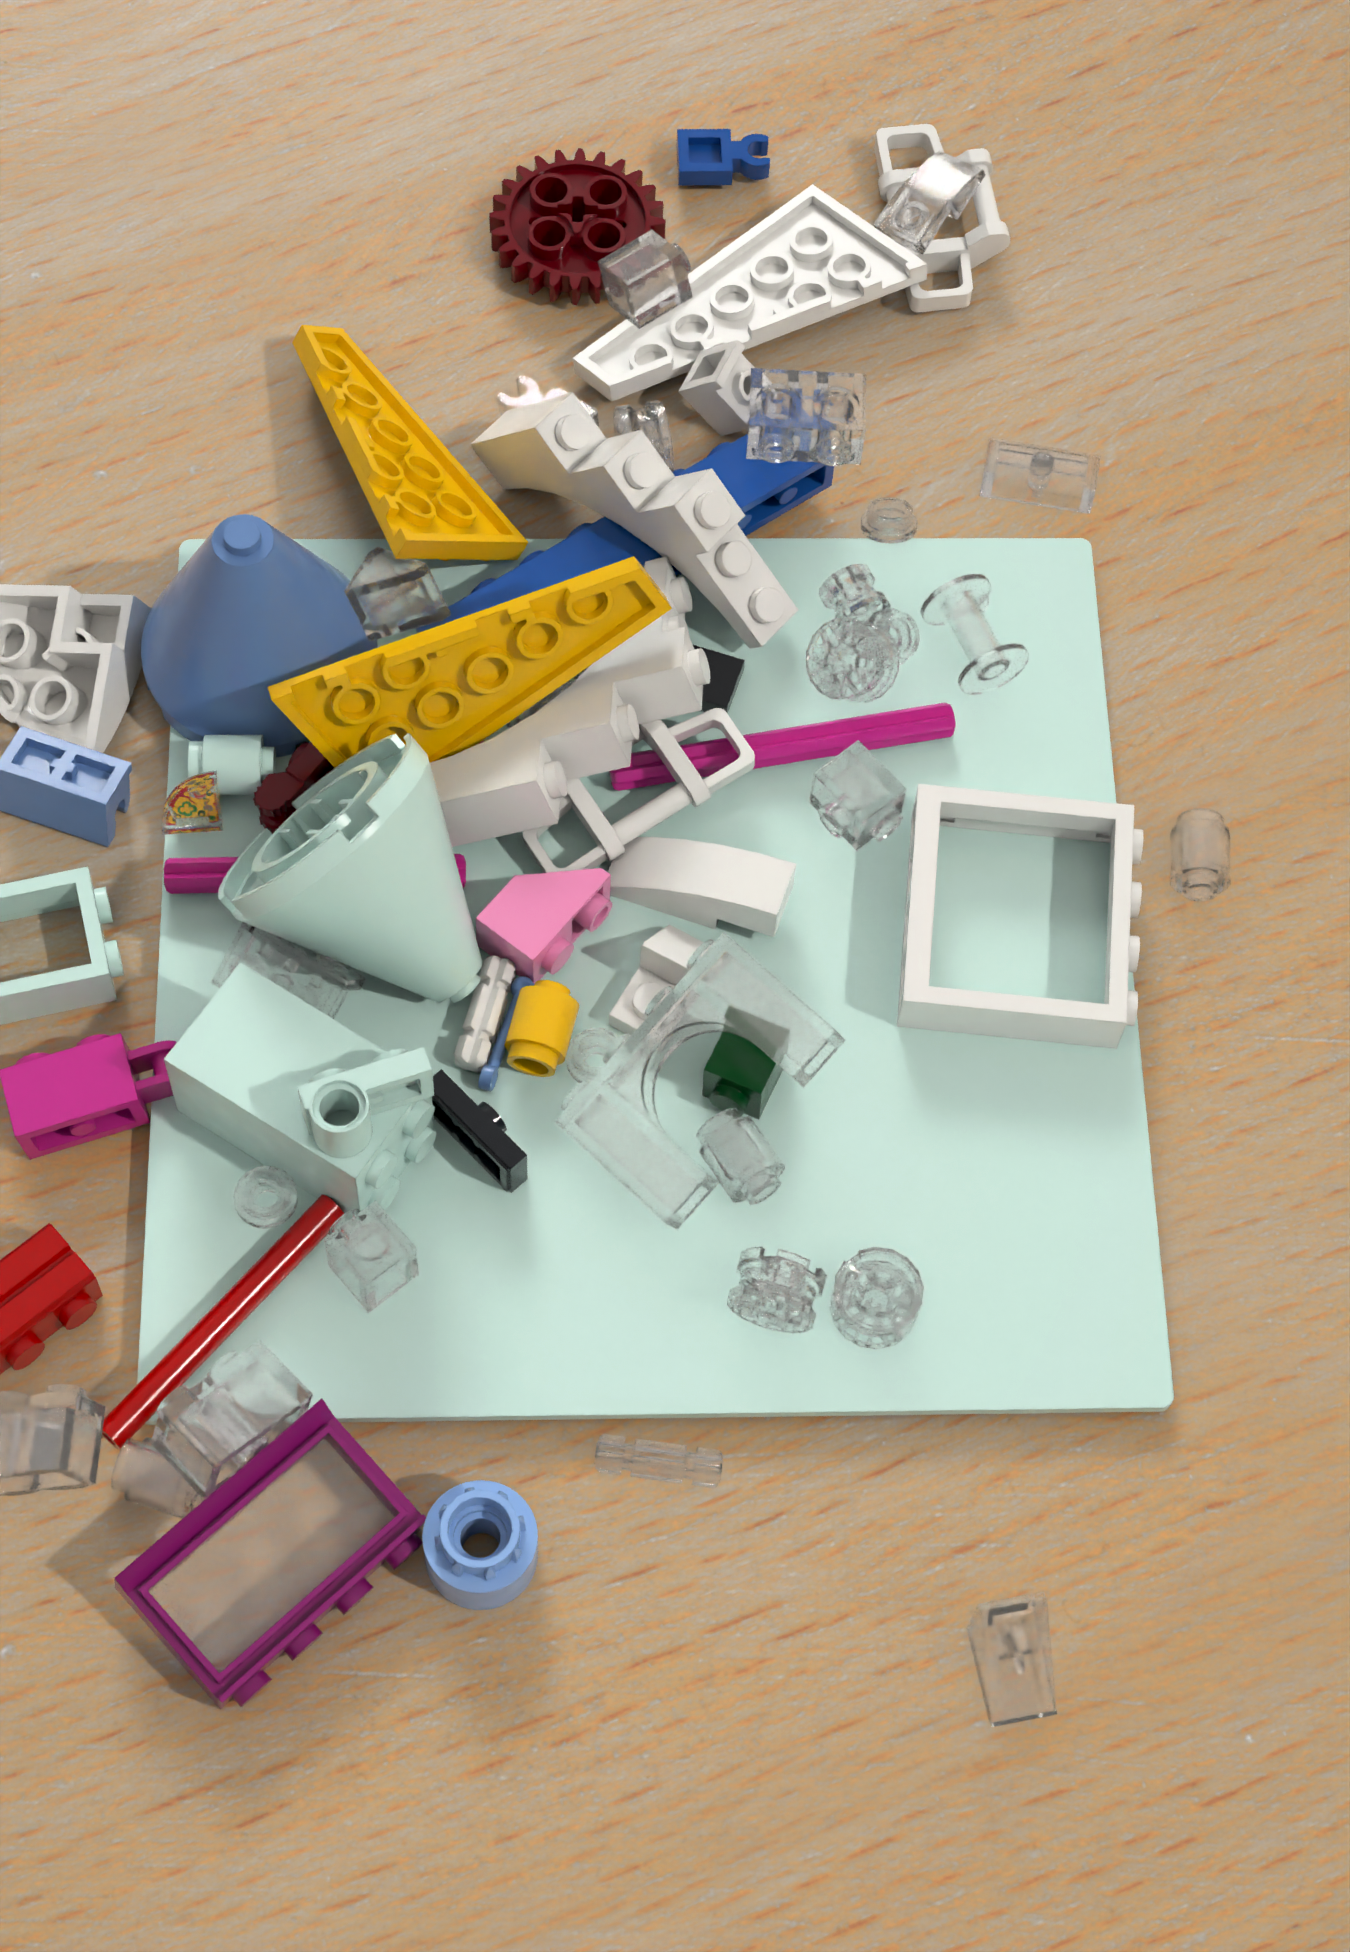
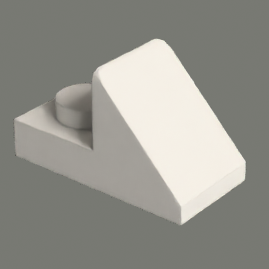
M671 925L666 926L644 941L641 946L640 967L610 1012L609 1025L663 1053L722 958V952Z

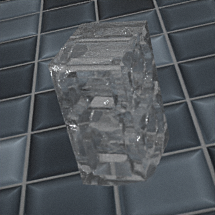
M751 368L747 411L746 459L765 460L770 463L797 461L817 462L828 466H841L844 464L861 465L866 432V374Z

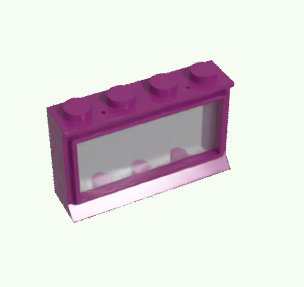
M321 1398L114 1578L115 1589L220 1709L232 1699L242 1707L272 1680L264 1671L284 1652L292 1661L295 1660L323 1634L316 1624L334 1607H337L345 1615L371 1592L374 1587L367 1578L385 1562L395 1570L423 1545V1541L418 1537L417 1533L424 1527L426 1517L424 1514L421 1515L334 1417Z

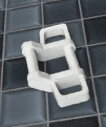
M930 124L879 129L876 133L874 147L880 176L878 187L881 199L888 203L896 242L927 263V274L958 271L959 276L958 288L925 291L920 288L919 283L906 287L905 292L909 307L914 312L965 308L970 304L973 290L971 269L1002 252L1010 244L1008 227L1005 222L1000 221L989 176L993 171L990 153L984 148L970 149L947 162L937 131ZM922 147L927 151L932 166L892 170L889 150ZM970 188L979 226L966 233L964 237L918 241L909 202L951 198Z
M713 708L669 728L661 719L639 724V739L633 740L632 746L643 739L658 754L677 784L610 825L580 778L567 780V795L560 799L559 819L573 808L597 844V847L567 867L558 868L553 864L538 841L540 835L552 825L523 831L524 843L542 871L548 873L594 869L607 859L611 861L625 852L624 845L689 804L692 803L694 807L699 806L710 799L712 793L751 771L755 766L754 751L727 712L721 708ZM710 728H718L729 740L738 753L739 758L707 778L702 779L678 742Z

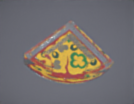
M217 770L194 775L181 782L172 790L163 807L162 835L223 831Z

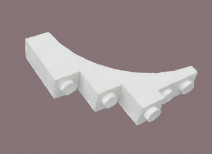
M573 392L507 410L470 444L503 489L529 488L554 493L585 505L621 525L657 551L662 557L668 556L671 565L688 578L719 610L749 649L762 647L798 611V608L738 526V523L745 517V514L712 468L674 476L642 430L606 438Z
M668 556L645 561L644 569L666 596L672 607L671 610L590 665L567 689L531 716L487 741L450 757L430 762L452 847L558 824L560 799L567 795V780L630 767L632 741L639 739V724L702 710L703 685L710 683V668L703 649H694L685 622V613L692 611L693 606L689 585L684 577H676Z

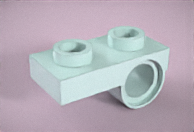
M424 1047L411 1051L392 1049L375 1057L370 1064L347 1071L341 1068L328 1069L314 1075L308 1083L297 1086L301 1111L309 1135L313 1134L317 1146L324 1153L335 1158L355 1156L367 1147L372 1137V1115L434 1096L432 1067ZM341 1110L350 1111L357 1115L351 1123L344 1126H334L325 1121L329 1115Z

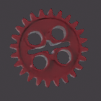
M578 148L574 160H567L561 150H556L554 163L548 164L539 155L535 156V170L533 172L519 165L516 167V181L510 179L502 181V195L493 196V212L489 213L492 251L498 252L500 268L511 267L512 282L517 283L529 278V293L532 295L546 287L549 288L550 302H555L560 294L565 292L569 293L572 305L578 304L581 293H588L595 304H599L601 290L607 289L616 298L621 297L622 281L637 288L640 281V272L651 274L653 272L654 258H661L666 219H663V201L655 200L656 187L654 184L642 186L643 172L641 170L625 175L624 159H620L612 166L605 165V152L602 151L596 155L593 161H588L582 148Z

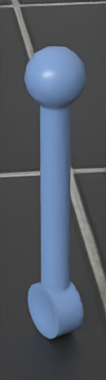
M526 976L515 978L511 984L513 998L488 1063L481 1070L478 1081L479 1089L491 1092L495 1087L498 1068L506 1050L504 1045L519 991L525 986L534 985L533 981Z

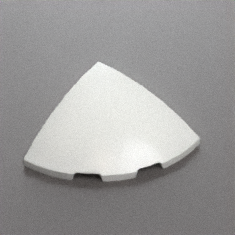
M0 584V714L9 722L16 723L19 727L23 726L103 753L112 740L127 710L142 667L141 640L151 608L134 595L81 594L71 586Z

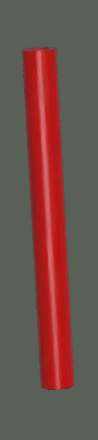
M322 1194L96 1426L99 1433L111 1445L120 1450L345 1217L342 1209L331 1198Z

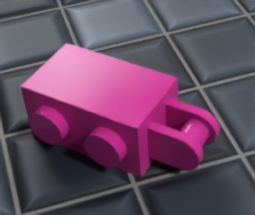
M121 1033L112 1036L97 1034L82 1039L77 1043L76 1047L53 1054H29L19 1059L15 1065L0 1069V1078L14 1136L28 1158L31 1160L150 1123L146 1104L173 1096L164 1058L177 1042L171 1040L160 1041L130 1050ZM153 1069L155 1076L143 1080L139 1079V1073Z

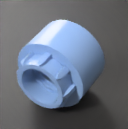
M469 1481L446 1491L436 1500L428 1512L422 1535L426 1569L435 1588L447 1600L467 1609L489 1610L511 1602L526 1589L534 1576L537 1566L538 1529L531 1508L517 1492L493 1481ZM485 1533L493 1536L498 1541L499 1546L491 1555L477 1558L466 1553L463 1549V1544L470 1536Z

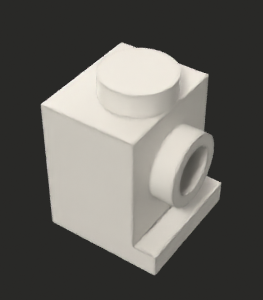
M739 340L701 350L678 391L720 436L742 430H753L770 413V407L765 400L772 386L742 354L745 346Z

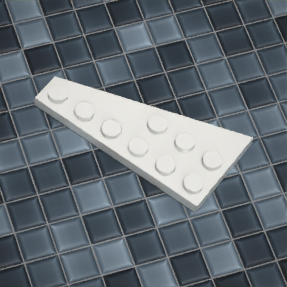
M812 184L573 357L574 371L576 375L612 402L689 372L701 350L734 340H739L745 346L744 350L927 280V263Z

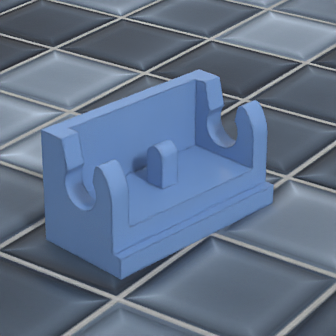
M21 726L0 758V811L109 847L116 832V810L126 813L129 807V774L132 771L131 762Z

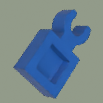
M677 129L676 145L679 186L732 185L733 173H741L743 176L753 180H762L769 177L770 158L752 157L767 155L768 136L751 134L745 136L741 141H731V129Z

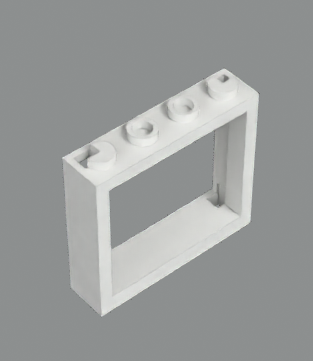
M918 784L911 819L897 1027L1117 1049L1125 1026L1135 1025L1138 1009V992L1128 990V972H1136L1140 952L1139 936L1130 935V918H1138L1142 896L1141 882L1132 881V864H1140L1144 839L1143 830L1134 828V805ZM940 826L1111 843L1104 1004L929 986Z

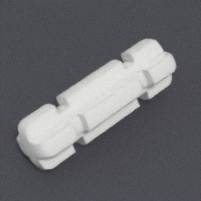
M492 955L483 961L479 974L481 980L474 990L462 1027L464 1032L463 1035L459 1036L454 1052L455 1065L463 1070L481 1073L483 1066L487 1065L492 1052L490 1048L495 1043L508 1002L506 997L511 992V984L516 977L515 963L507 958Z

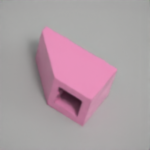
M602 868L515 875L476 917V940L478 947L490 956L494 955L513 961L516 966V975L519 977L526 976L534 984L547 971L550 974L557 973L571 956L574 949L573 943L586 929L590 932L596 930L608 916L612 908V902L610 901L611 874Z

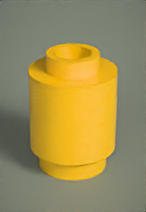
M538 980L533 986H525L520 989L504 1045L507 1051H509L507 1063L515 1070L532 1076L550 1077L555 1074L557 1065L565 1061L579 1010V1003L570 996L571 992L566 986L550 980Z

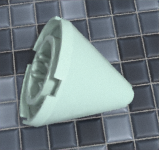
M407 733L403 737L406 745L396 734L378 740L354 754L294 800L291 804L295 807L296 811L273 834L265 828L238 857L219 887L218 899L237 920L435 1002H442L449 998L455 1003L469 995L479 984L481 978L477 973L482 966V958L428 755L411 734Z

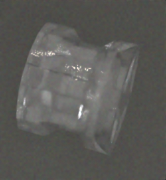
M853 564L844 567L828 577L819 588L818 595L825 607L834 610L836 613L834 623L843 636H856L871 630L882 622L890 612L891 605L884 593L876 591L873 587L875 577L867 565Z

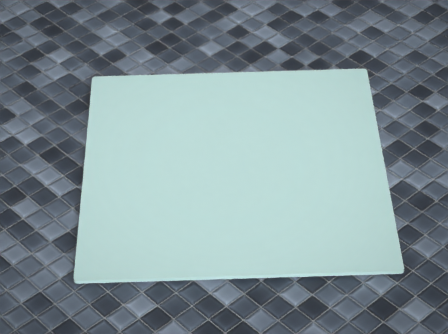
M748 538L798 608V611L762 647L750 649L725 617L683 574L677 576V578L684 577L686 579L692 596V611L685 613V622L692 644L745 660L744 671L728 711L729 717L742 735L944 702L950 704L953 709L956 722L955 731L951 737L752 769L712 793L711 798L699 806L694 807L691 803L638 836L687 839L720 844L796 863L791 894L774 937L722 920L718 921L716 929H712L610 896L612 908L603 923L593 932L586 929L573 943V952L565 965L555 974H550L547 971L540 979L558 982L566 986L571 992L570 996L579 1003V1010L565 1061L557 1065L555 1074L550 1077H537L515 1070L507 1063L509 1051L506 1049L498 1068L495 1087L490 1092L478 1088L480 1073L463 1070L455 1065L454 1052L459 1036L463 1035L464 1032L462 1027L474 990L465 998L455 1003L449 998L442 1002H435L237 920L218 899V893L171 894L167 892L164 885V865L167 859L239 857L264 830L263 825L259 821V809L253 801L254 795H217L218 816L166 819L154 1043L167 1040L178 1042L241 962L385 1051L392 1049L411 1051L424 1047L432 1067L433 1076L442 1069L477 1105L481 1102H486L499 1114L507 1128L505 1133L527 1154L528 1179L512 1193L509 1190L506 1192L434 1119V1130L437 1131V1136L431 1149L421 1162L416 1164L410 1161L398 1179L401 1181L400 1188L388 1208L382 1213L374 1210L363 1227L345 1216L145 1424L294 1423L321 1398L339 1422L1162 1412L1167 1410L1174 1400L1137 1017L1134 1026H1125L1117 1049L897 1027L911 819L918 784L1116 803L1092 546L1089 541L1083 538ZM188 539L181 543L179 547L178 572L206 539ZM386 539L293 540L338 569L357 587L370 608L375 623L377 645L380 647L417 634L416 625L421 623L434 609L441 606H451L470 595L472 590L484 580L501 577L518 567L529 554L538 550L546 551L565 539H526L529 543L518 560L490 561L395 559ZM585 670L491 734L484 741L497 736L537 712L567 689ZM696 711L661 720L669 728L702 714L704 711ZM171 725L166 811L172 796L179 788L189 782L188 746L190 740L182 736ZM710 728L682 740L678 744L684 745L726 738V736L720 729ZM642 739L632 746L631 753L653 749ZM305 742L295 745L296 749ZM292 754L276 757V773L286 772L285 769L288 767ZM609 771L580 778L610 825L677 784V782L618 791L611 784ZM573 808L558 820V824L550 826L538 839L553 864L558 868L567 867L597 847V844ZM940 826L929 986L1104 1004L1111 843ZM523 831L452 847L454 854H461L466 860V884L463 891L475 936L476 917L515 875L544 873L526 847ZM607 859L595 868H602L608 872L612 860L609 861ZM671 925L720 950L722 958L663 1053L610 1026L609 1014L640 967V951L644 941L666 926ZM479 947L483 965L484 959L490 955ZM1128 972V990L1135 991L1133 972ZM509 992L506 997V999H508V1002L500 1024L498 1034L500 1032L501 1026L503 1024L506 1013L513 998V994L511 992ZM734 1008L791 1031L789 1059L759 1120L744 1113L741 1116H734L722 1112L710 1102L709 1098L702 1096L704 1068ZM495 1043L491 1045L490 1050H493ZM174 1096L151 1102L137 1384L318 1199L177 1111Z

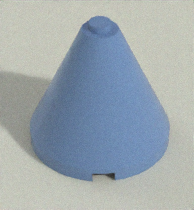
M240 514L223 520L157 598L148 614L143 629L141 659L148 691H151L152 696L162 709L164 719L182 736L190 741H203L204 735H263L264 747H275L276 757H283L293 754L296 750L295 745L308 739L271 700L267 687L378 648L375 623L370 608L357 587L343 573L261 518Z

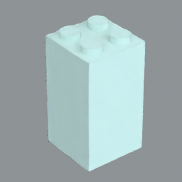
M241 962L164 1058L177 1111L316 1198H319L322 1194L328 1196L342 1209L345 1216L362 1227L374 1210L382 1213L388 1208L400 1188L401 1181L398 1179L410 1161L417 1164L424 1159L437 1136V1131L434 1130L433 1116L435 1106L432 1104V1097L372 1115V1137L367 1147L359 1154L349 1158H335L324 1153L317 1146L313 1134L309 1135L301 1111L297 1086L308 1083L314 1075L328 1069L341 1068L347 1071L370 1064L375 1057L386 1051ZM341 1110L329 1115L325 1121L334 1126H344L351 1123L357 1115L350 1111Z

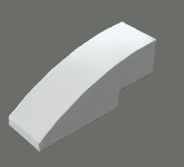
M637 837L624 845L625 852L611 862L608 873L611 874L610 896L712 929H716L718 921L722 920L772 937L776 934L791 894L796 870V863L757 852L714 843L661 837Z

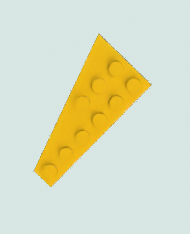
M301 325L292 342L395 559H439L443 561L451 559L481 561L518 560L529 542L343 328Z
M635 556L279 682L267 688L275 705L334 768L367 746L393 734H396L406 745L403 737L407 733L411 734L427 753L429 762L450 757L479 744L664 615L672 607L661 589Z

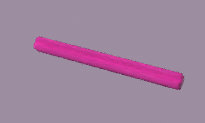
M944 702L746 734L743 737L754 751L755 766L753 769L947 738L954 734L956 722L951 705ZM727 738L680 745L701 777L710 776L739 758L738 753ZM654 750L631 753L630 767L609 771L611 784L618 791L676 782Z

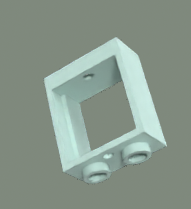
M88 866L0 884V922L80 906L91 958L90 964L0 982V1025L117 1000L113 978L124 976L117 940L105 942L102 924L113 922L106 886L94 889Z

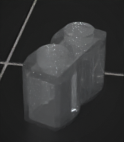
M52 1384L47 1386L46 1393L32 1396L17 1391H0V1496L25 1495L40 1491L41 1489H79L96 1484L106 1406L86 1397L87 1391L85 1389L70 1384Z

